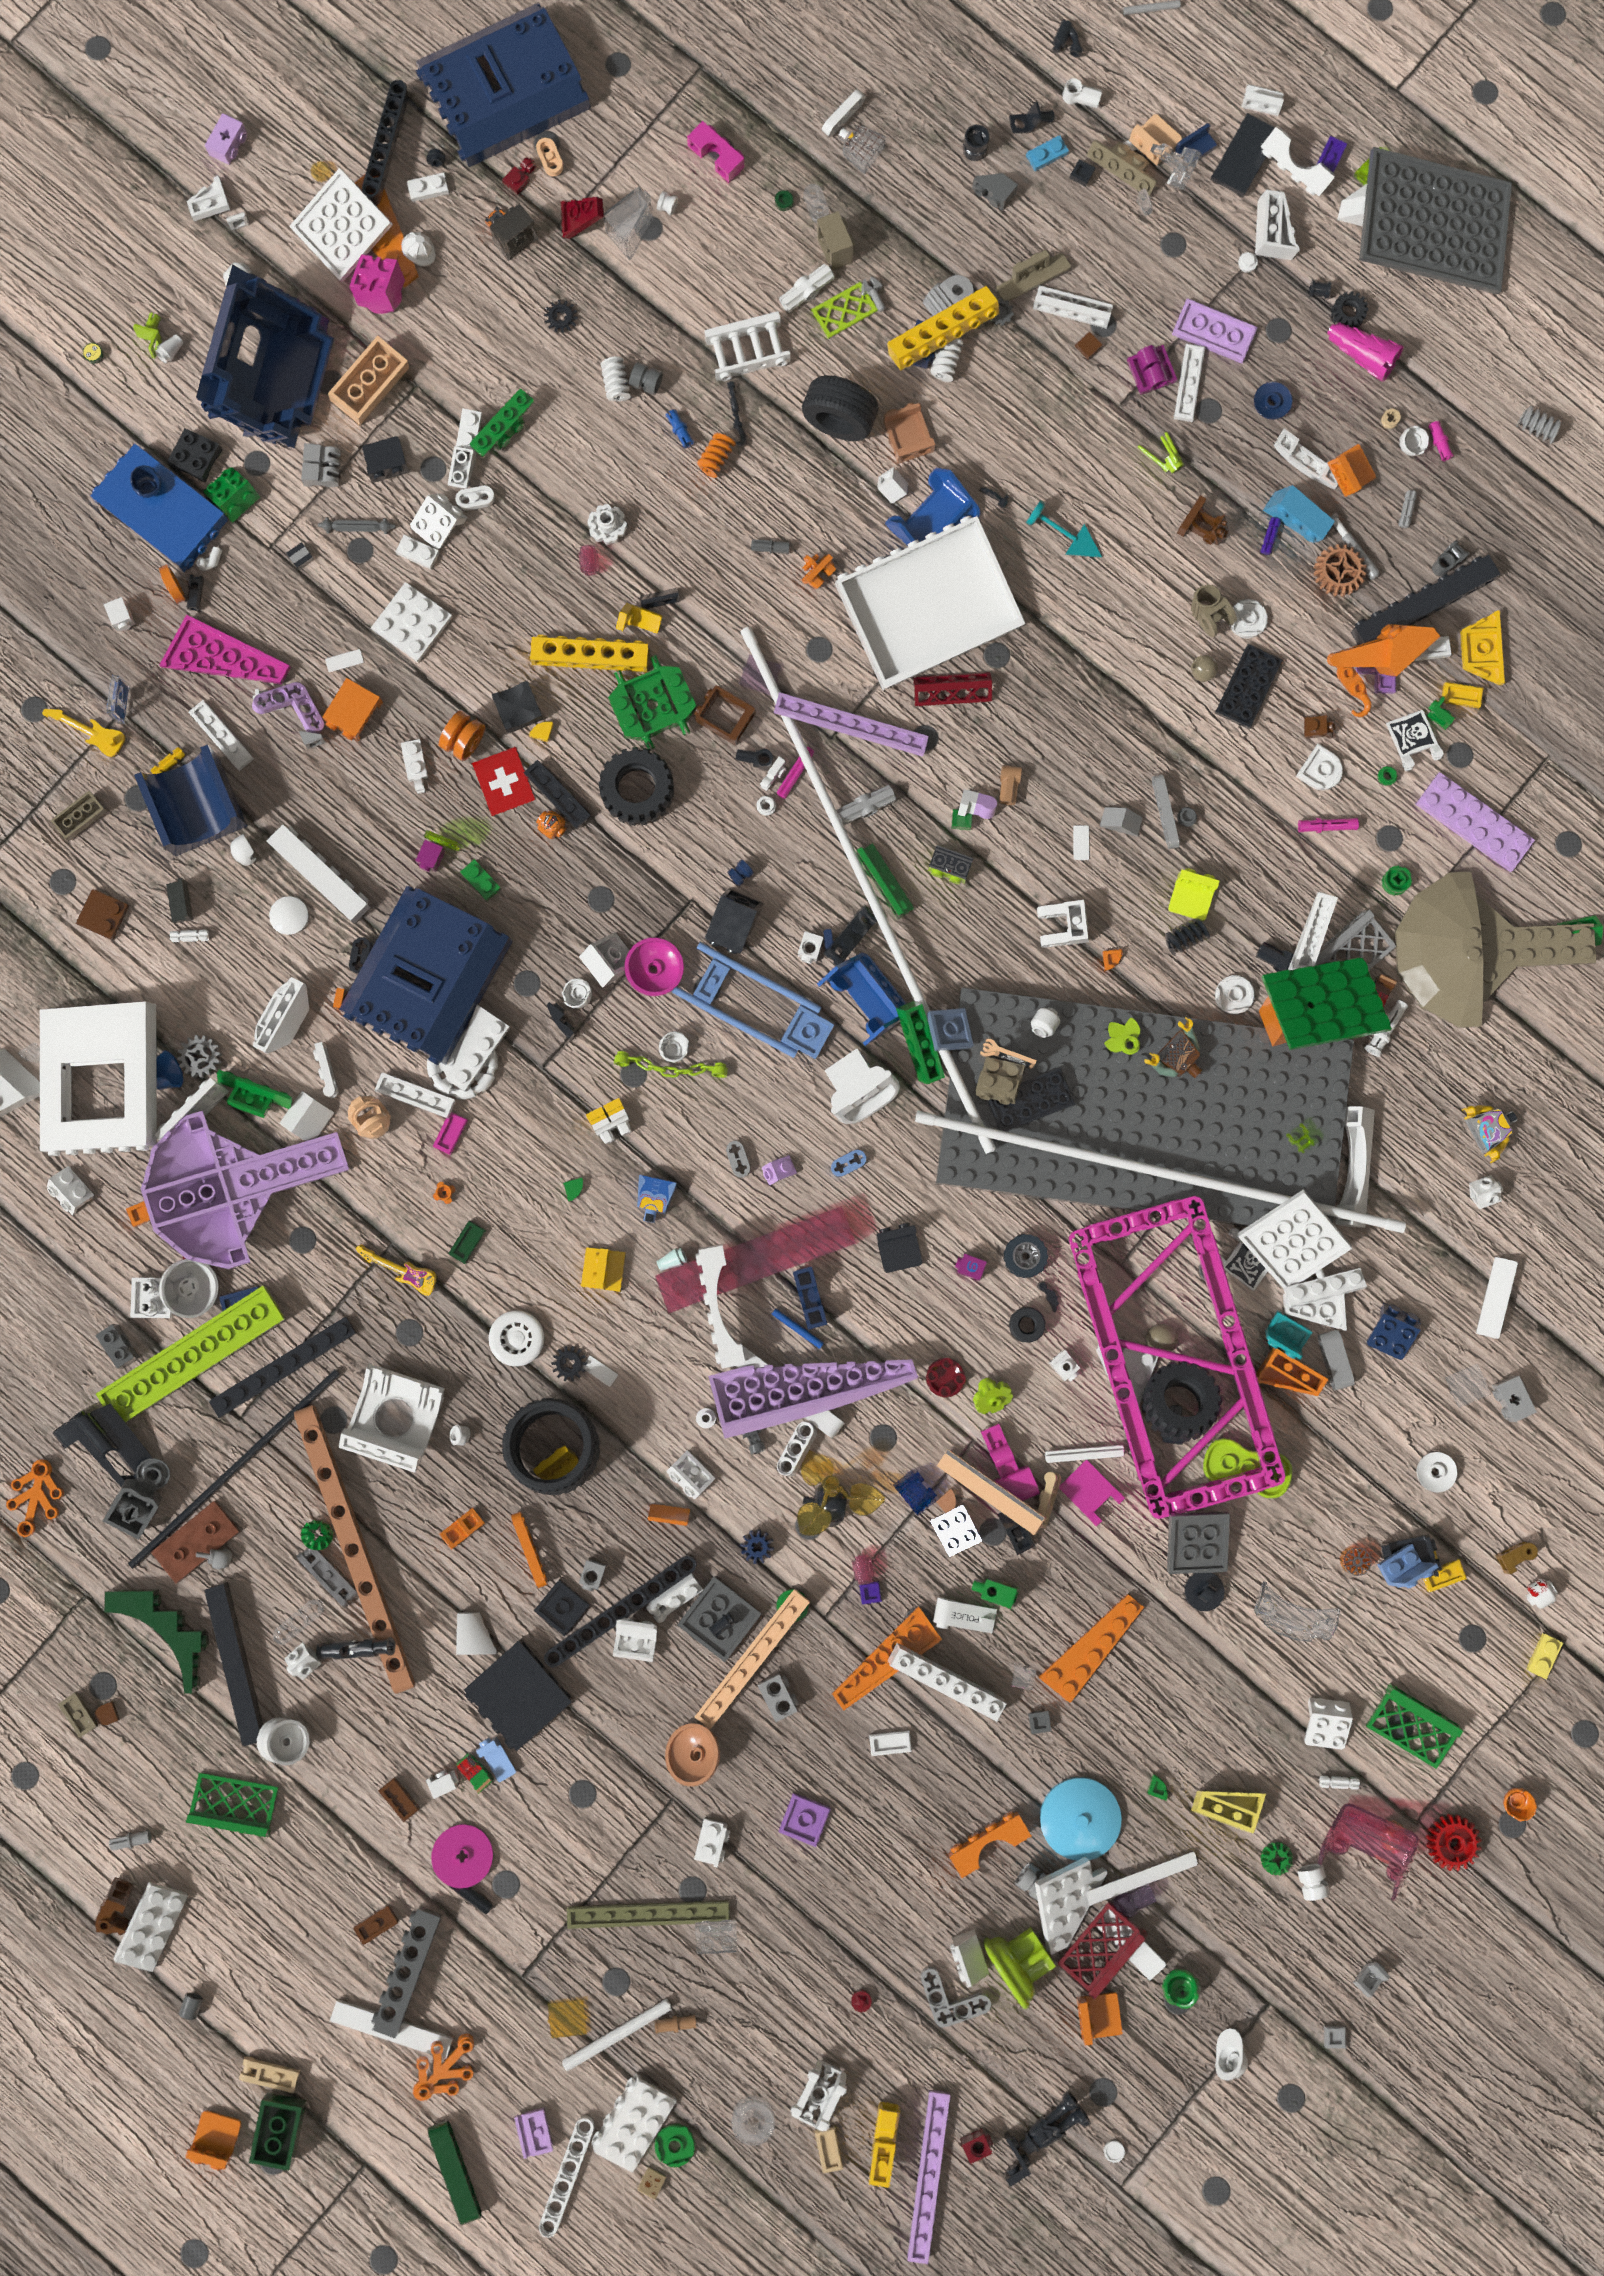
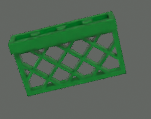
M1389 1683L1386 1688V1694L1366 1723V1727L1437 1769L1456 1738H1460L1463 1729L1458 1723ZM1390 1699L1396 1703L1398 1710L1386 1712L1385 1704ZM1412 1712L1415 1720L1404 1723L1401 1713ZM1399 1714L1401 1723L1389 1726L1387 1716ZM1385 1717L1387 1727L1377 1728L1373 1725L1377 1718ZM1429 1722L1433 1731L1421 1733L1419 1723ZM1416 1724L1418 1734L1407 1736L1405 1727ZM1402 1727L1404 1737L1398 1739L1392 1737L1391 1730ZM1445 1732L1450 1735L1447 1742L1438 1743L1436 1734ZM1434 1735L1436 1745L1425 1747L1422 1737ZM1420 1738L1422 1748H1410L1408 1740ZM1437 1749L1439 1755L1433 1762L1427 1758L1426 1751Z
M199 1773L186 1823L269 1837L279 1787ZM203 1778L210 1779L215 1786L206 1793L201 1787ZM225 1782L230 1783L234 1788V1791L227 1796H224L219 1788ZM245 1786H250L254 1794L244 1800L239 1790ZM217 1789L222 1799L212 1805L207 1795ZM265 1789L273 1790L271 1800L264 1804L259 1794ZM237 1793L242 1803L232 1809L227 1798ZM256 1796L262 1806L252 1812L247 1802ZM204 1798L209 1808L204 1812L195 1811L197 1802ZM224 1801L230 1811L221 1816L218 1815L214 1807ZM244 1805L250 1815L244 1819H238L234 1811ZM263 1808L268 1815L266 1823L258 1822L254 1816Z

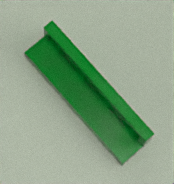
M872 843L864 849L862 847L857 849L856 854L897 920L913 911V905L874 844Z

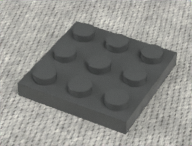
M1228 1512L1169 1514L1167 1572L1169 1574L1227 1572L1230 1514Z
M714 1576L677 1626L723 1662H726L762 1613ZM729 1613L735 1620L733 1627H729L716 1638L709 1630V1626H712L721 1619L723 1614Z

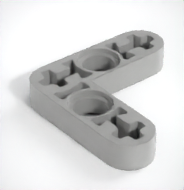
M928 1966L921 1971V1981L934 2020L939 2027H948L985 2014L990 2010L991 2001L985 1993H977L948 2003L937 1969ZM928 1972L936 1975L933 1977L935 1986L932 1988L929 1979H924L927 1977ZM935 1991L942 1994V1999L939 2002L931 2000V1994ZM981 1998L983 1999V2001H987L985 2003L984 2008H981L980 2005L974 2006L975 2011L972 2012L971 2005L969 2002L972 2001L973 2005H976L979 2003V1999ZM959 2005H966L968 2007L967 2014L959 2015L957 2007ZM953 2008L956 2018L953 2019L951 2014L946 2017V2021L938 2019L941 2012L947 2015L951 2013L950 2009Z

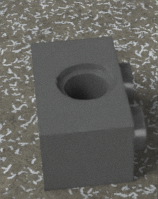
M111 1324L95 1335L117 1369H124L140 1358L119 1324Z

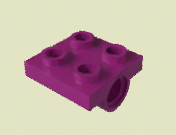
M1154 345L1146 346L1139 350L1136 355L1127 358V363L1140 395L1176 383L1177 381L1164 345L1158 347Z

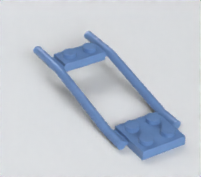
M699 942L697 949L713 957L709 967L693 995L677 986L673 989L672 993L792 1058L795 1057L798 1050L813 1059L817 1058L834 1027V1024L817 1015L821 1006L734 961L708 945ZM730 967L800 1004L780 1042L710 1005Z

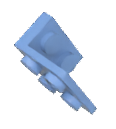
M1412 1544L1406 1545L1377 1564L1388 1586H1397L1398 1588H1412L1418 1584V1580L1433 1575V1571L1438 1568L1437 1563L1421 1562Z

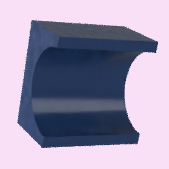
M208 745L200 747V754L194 760L179 768L158 774H144L140 772L134 775L162 845L174 856L181 855L248 827L221 760Z

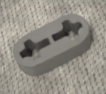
M732 1141L727 1145L726 1152L734 1175L744 1178L750 1172V1165L743 1145L738 1141ZM732 1145L741 1148L738 1151L740 1158L736 1159L734 1153L729 1152L732 1149ZM741 1160L742 1165L747 1166L744 1174H741L740 1171L736 1172L738 1168L737 1161Z

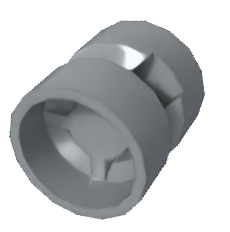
M1028 1862L1019 1873L1015 1885L1023 1891L1028 1890L1029 1895L1038 1901L1035 1882L1048 1875L1045 1873L1040 1874L1039 1868Z

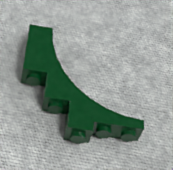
M159 1589L105 1591L104 1612L118 1613L136 1618L160 1634L171 1647L179 1663L183 1677L184 1694L196 1692L197 1688L200 1687V1676H197V1668L200 1667L201 1658L198 1652L205 1651L209 1644V1636L206 1635V1630H182V1627L185 1625V1615L182 1614V1609L158 1610V1607L161 1605V1595L158 1594Z

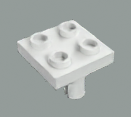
M132 1278L130 1318H172V1313L164 1306L160 1298L159 1285L161 1278Z

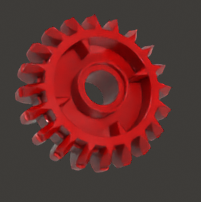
M1448 1814L1447 1820L1441 1816V1823L1433 1821L1436 1827L1434 1829L1432 1827L1428 1828L1432 1832L1431 1835H1426V1838L1431 1841L1426 1843V1847L1431 1848L1428 1854L1434 1856L1432 1860L1435 1863L1439 1862L1441 1868L1446 1866L1449 1871H1452L1454 1867L1456 1871H1460L1462 1865L1463 1868L1468 1869L1467 1862L1473 1865V1856L1479 1858L1476 1850H1482V1847L1477 1845V1843L1482 1841L1480 1837H1476L1479 1834V1830L1474 1829V1823H1468L1466 1817L1461 1819V1816L1458 1814L1454 1818L1451 1814ZM1453 1838H1457L1456 1846L1450 1847V1841Z

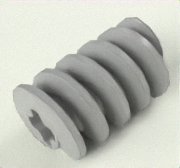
M1530 406L1521 415L1516 428L1523 424L1522 431L1529 427V434L1537 431L1536 438L1543 434L1542 441L1550 438L1549 444H1551L1559 432L1561 420L1553 423V416L1546 420L1547 413H1543L1540 416V410L1537 409L1533 413V406Z

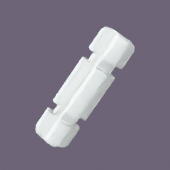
M206 929L170 932V940L172 942H180V940L182 942L199 941V939L201 941H208L210 937L209 931Z
M1320 1776L1319 1785L1322 1788H1329L1330 1786L1337 1789H1348L1350 1787L1351 1789L1358 1790L1360 1780L1354 1777L1348 1779L1347 1777L1331 1776L1329 1778L1328 1776Z

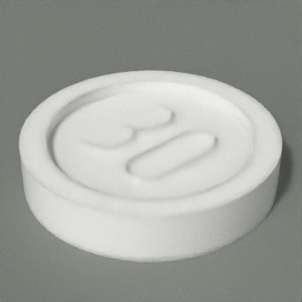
M1111 2140L1105 2144L1104 2155L1108 2161L1116 2163L1123 2159L1125 2150L1119 2141Z

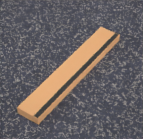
M948 1449L938 1463L937 1467L1033 1535L1037 1534L1046 1520V1517L951 1450Z

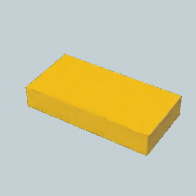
M1445 682L1443 684L1442 696L1446 699L1443 703L1480 708L1483 688Z

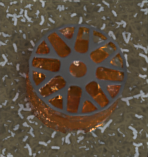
M1350 1546L1342 1551L1340 1564L1346 1572L1355 1576H1361L1369 1571L1371 1557L1366 1550L1357 1546Z

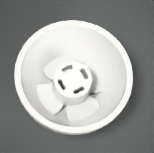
M187 1259L180 1260L168 1267L162 1275L159 1285L160 1298L164 1306L176 1316L182 1318L199 1317L213 1306L217 1298V1277L212 1268L207 1264Z

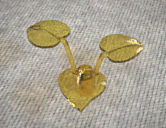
M809 1450L801 1465V1475L804 1482L810 1486H816L821 1482L823 1484L824 1498L821 1507L816 1503H807L799 1509L797 1514L799 1532L806 1536L818 1535L824 1532L831 1523L830 1512L823 1510L827 1498L834 1497L839 1492L847 1499H850V1509L860 1516H867L876 1511L885 1502V1497L876 1488L861 1483L853 1485L850 1489V1495H848L843 1487L839 1486L838 1478L833 1476V1463L827 1457Z

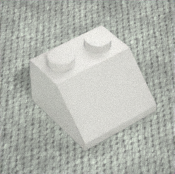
M615 932L590 944L579 957L603 988L625 974V959L629 949Z

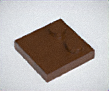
M92 889L75 924L113 941L129 905Z

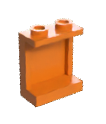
M346 678L322 718L326 722L325 725L331 730L336 731L338 729L343 732L342 735L351 741L354 738L359 741V734L375 708L379 709L383 701L379 696Z

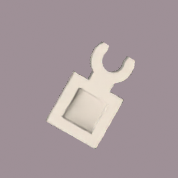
M778 757L766 777L760 783V787L765 791L770 788L772 782L777 777L781 778L786 771L784 759Z

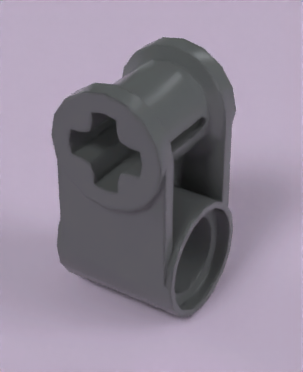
M1455 540L1433 563V573L1440 577L1449 573L1470 552H1466L1458 544L1459 541ZM1440 562H1443L1446 568L1441 566Z

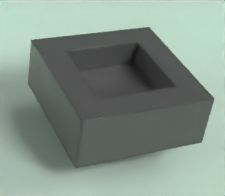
M1048 1710L1028 1713L1031 1734L1051 1732Z

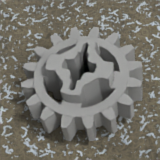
M195 1035V1040L187 1038L189 1043L185 1044L182 1042L181 1045L184 1049L178 1050L182 1056L178 1057L177 1060L183 1062L179 1065L180 1068H186L184 1073H191V1076L194 1078L197 1075L200 1078H204V1073L211 1076L212 1069L218 1070L215 1066L216 1063L221 1064V1061L217 1059V1057L222 1056V1053L217 1052L220 1047L213 1045L215 1041L212 1039L208 1040V1037L204 1035L202 1039L198 1035ZM207 1046L210 1048L212 1056H210L207 1052ZM193 1055H203L206 1059H197ZM187 1057L191 1060V1066L188 1063Z

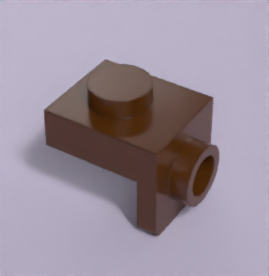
M1329 716L1304 718V737L1306 739L1325 736L1329 739L1333 738L1336 726L1333 719Z

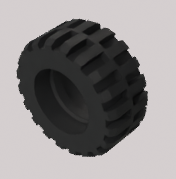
M632 747V751H627V748L623 749L621 754L617 755L615 753L612 755L610 762L606 761L604 764L605 769L600 773L599 790L603 804L614 818L617 817L622 823L629 822V825L636 826V823H641V826L647 825L646 822L648 821L653 823L657 821L658 816H663L666 813V809L670 808L672 804L674 781L671 770L668 768L666 761L662 760L656 752L652 754L649 749L643 748L642 751L638 747ZM633 771H644L650 774L655 782V791L652 796L640 803H631L624 800L618 789L620 780L626 774Z
M1180 1361L1176 1365V1362H1171L1167 1367L1164 1365L1160 1367L1146 1384L1141 1399L1144 1402L1141 1406L1142 1412L1147 1413L1144 1417L1147 1423L1151 1422L1153 1424L1151 1428L1155 1432L1159 1430L1161 1432L1160 1436L1163 1438L1170 1436L1171 1441L1175 1442L1180 1438L1182 1442H1189L1191 1438L1196 1440L1202 1434H1205L1217 1420L1222 1409L1220 1407L1222 1396H1218L1221 1390L1219 1385L1215 1386V1378L1213 1376L1209 1377L1206 1374L1208 1372L1206 1369L1202 1368L1200 1370L1197 1368L1198 1365L1193 1363L1192 1365H1187V1362ZM1170 1387H1183L1189 1390L1197 1399L1199 1405L1198 1413L1191 1417L1175 1414L1165 1402V1391Z

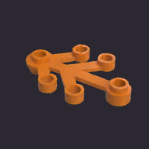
M45 1459L35 1461L31 1467V1472L11 1482V1488L14 1491H20L24 1489L26 1483L35 1479L32 1488L16 1498L9 1499L6 1503L7 1509L14 1511L20 1507V1504L30 1499L25 1521L17 1526V1532L22 1537H29L36 1530L33 1521L38 1501L45 1510V1516L48 1519H55L59 1515L58 1508L51 1505L42 1490L43 1481L49 1488L52 1499L62 1498L64 1491L62 1488L57 1487L50 1475L52 1466ZM40 1466H44V1467H45V1472H44V1473H41V1472H40V1470H39ZM17 1481L21 1483L20 1488H16L15 1483ZM56 1489L60 1492L58 1497L54 1495ZM12 1501L16 1502L15 1508H12L10 1505ZM51 1509L55 1511L53 1517L49 1515ZM26 1525H29L31 1527V1530L29 1532H26L25 1530Z
M465 2033L458 2038V2047L442 2064V2042L434 2041L431 2044L433 2074L428 2079L426 2072L429 2067L428 2058L420 2056L417 2059L416 2066L419 2070V2081L413 2087V2095L417 2100H428L432 2094L447 2092L448 2095L454 2096L459 2092V2085L456 2081H450L447 2084H436L439 2079L461 2077L467 2081L473 2077V2069L469 2065L450 2069L464 2053L473 2050L474 2038L471 2034ZM465 2043L470 2044L468 2047H463ZM435 2046L441 2047L439 2050L433 2049ZM422 2061L426 2062L424 2066L419 2065V2063ZM465 2071H470V2074L464 2075L463 2073ZM451 2086H455V2087H456L455 2090H450L449 2088H450ZM422 2089L427 2090L425 2093H420Z

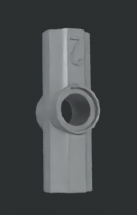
M887 785L871 794L865 793L857 797L854 802L836 811L844 826L861 817L866 818L875 814L878 809L895 802L896 798L892 788Z

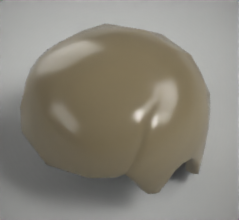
M1165 1324L1154 1325L1148 1330L1146 1335L1147 1346L1171 1352L1176 1349L1179 1342L1177 1331Z

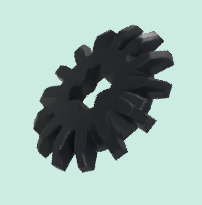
M558 300V305L551 302L552 308L546 307L549 314L544 313V316L549 319L544 320V322L551 323L548 326L549 329L555 326V333H557L559 328H561V333H564L565 327L568 331H571L569 325L576 326V323L572 322V320H578V316H573L577 313V309L572 311L574 305L571 304L568 307V301L566 300L564 304H561V301ZM558 313L566 314L564 321L556 320Z
M564 1346V1352L558 1349L557 1351L560 1355H553V1358L557 1359V1361L551 1362V1365H556L557 1368L552 1371L553 1373L556 1371L560 1372L557 1376L558 1378L564 1375L563 1381H567L568 1377L571 1378V1381H574V1375L581 1378L578 1372L582 1371L585 1373L586 1371L581 1368L582 1365H587V1362H582V1359L586 1356H579L582 1351L580 1349L574 1352L575 1346L571 1347V1351H568L567 1346ZM569 1358L575 1361L572 1369L564 1367L565 1359Z

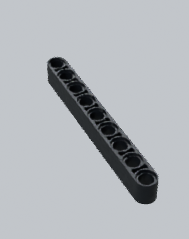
M692 1555L682 1556L578 1628L546 1652L544 1656L545 1663L550 1667L559 1666L615 1627L617 1620L628 1618L694 1572L697 1566L696 1558ZM690 1559L693 1562V1568L689 1570L684 1569L682 1566L683 1560ZM674 1571L677 1578L674 1581L667 1580L666 1572ZM652 1582H656L660 1586V1590L656 1593L651 1592L649 1589V1584ZM634 1594H640L643 1597L641 1604L633 1602L632 1597ZM619 1605L626 1608V1614L623 1616L616 1613V1607ZM601 1617L609 1619L610 1625L608 1627L600 1625L599 1619ZM591 1629L593 1637L590 1639L585 1638L583 1630ZM568 1640L576 1643L575 1650H569L566 1647ZM551 1652L558 1653L559 1661H551L549 1654Z

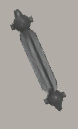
M325 517L323 522L318 523V527L323 528L326 533H330L332 529L356 532H376L381 529L384 534H388L390 529L395 528V525L387 521V518H383V521L380 523L376 520H335L332 522L329 520V517Z

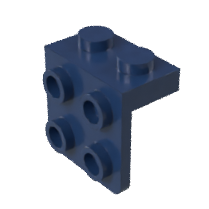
M1384 1302L1380 1308V1319L1368 1337L1367 1345L1402 1360L1421 1330L1420 1318L1413 1313L1400 1310L1394 1304L1389 1305Z

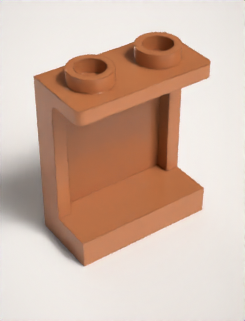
M909 403L902 409H891L884 414L883 423L898 464L934 452L935 443L933 438H930L921 412L920 403Z

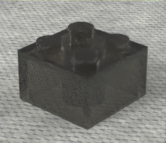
M520 203L515 207L509 208L504 216L495 219L491 226H489L494 245L507 261H510L538 239L534 220Z

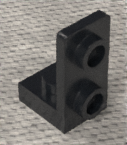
M1007 2131L1004 2133L1005 2139L1019 2161V2164L1010 2165L1004 2173L1008 2185L1012 2187L1031 2174L1029 2168L1031 2162L1026 2154L1022 2155L1018 2148L1021 2146L1016 2137H1011Z

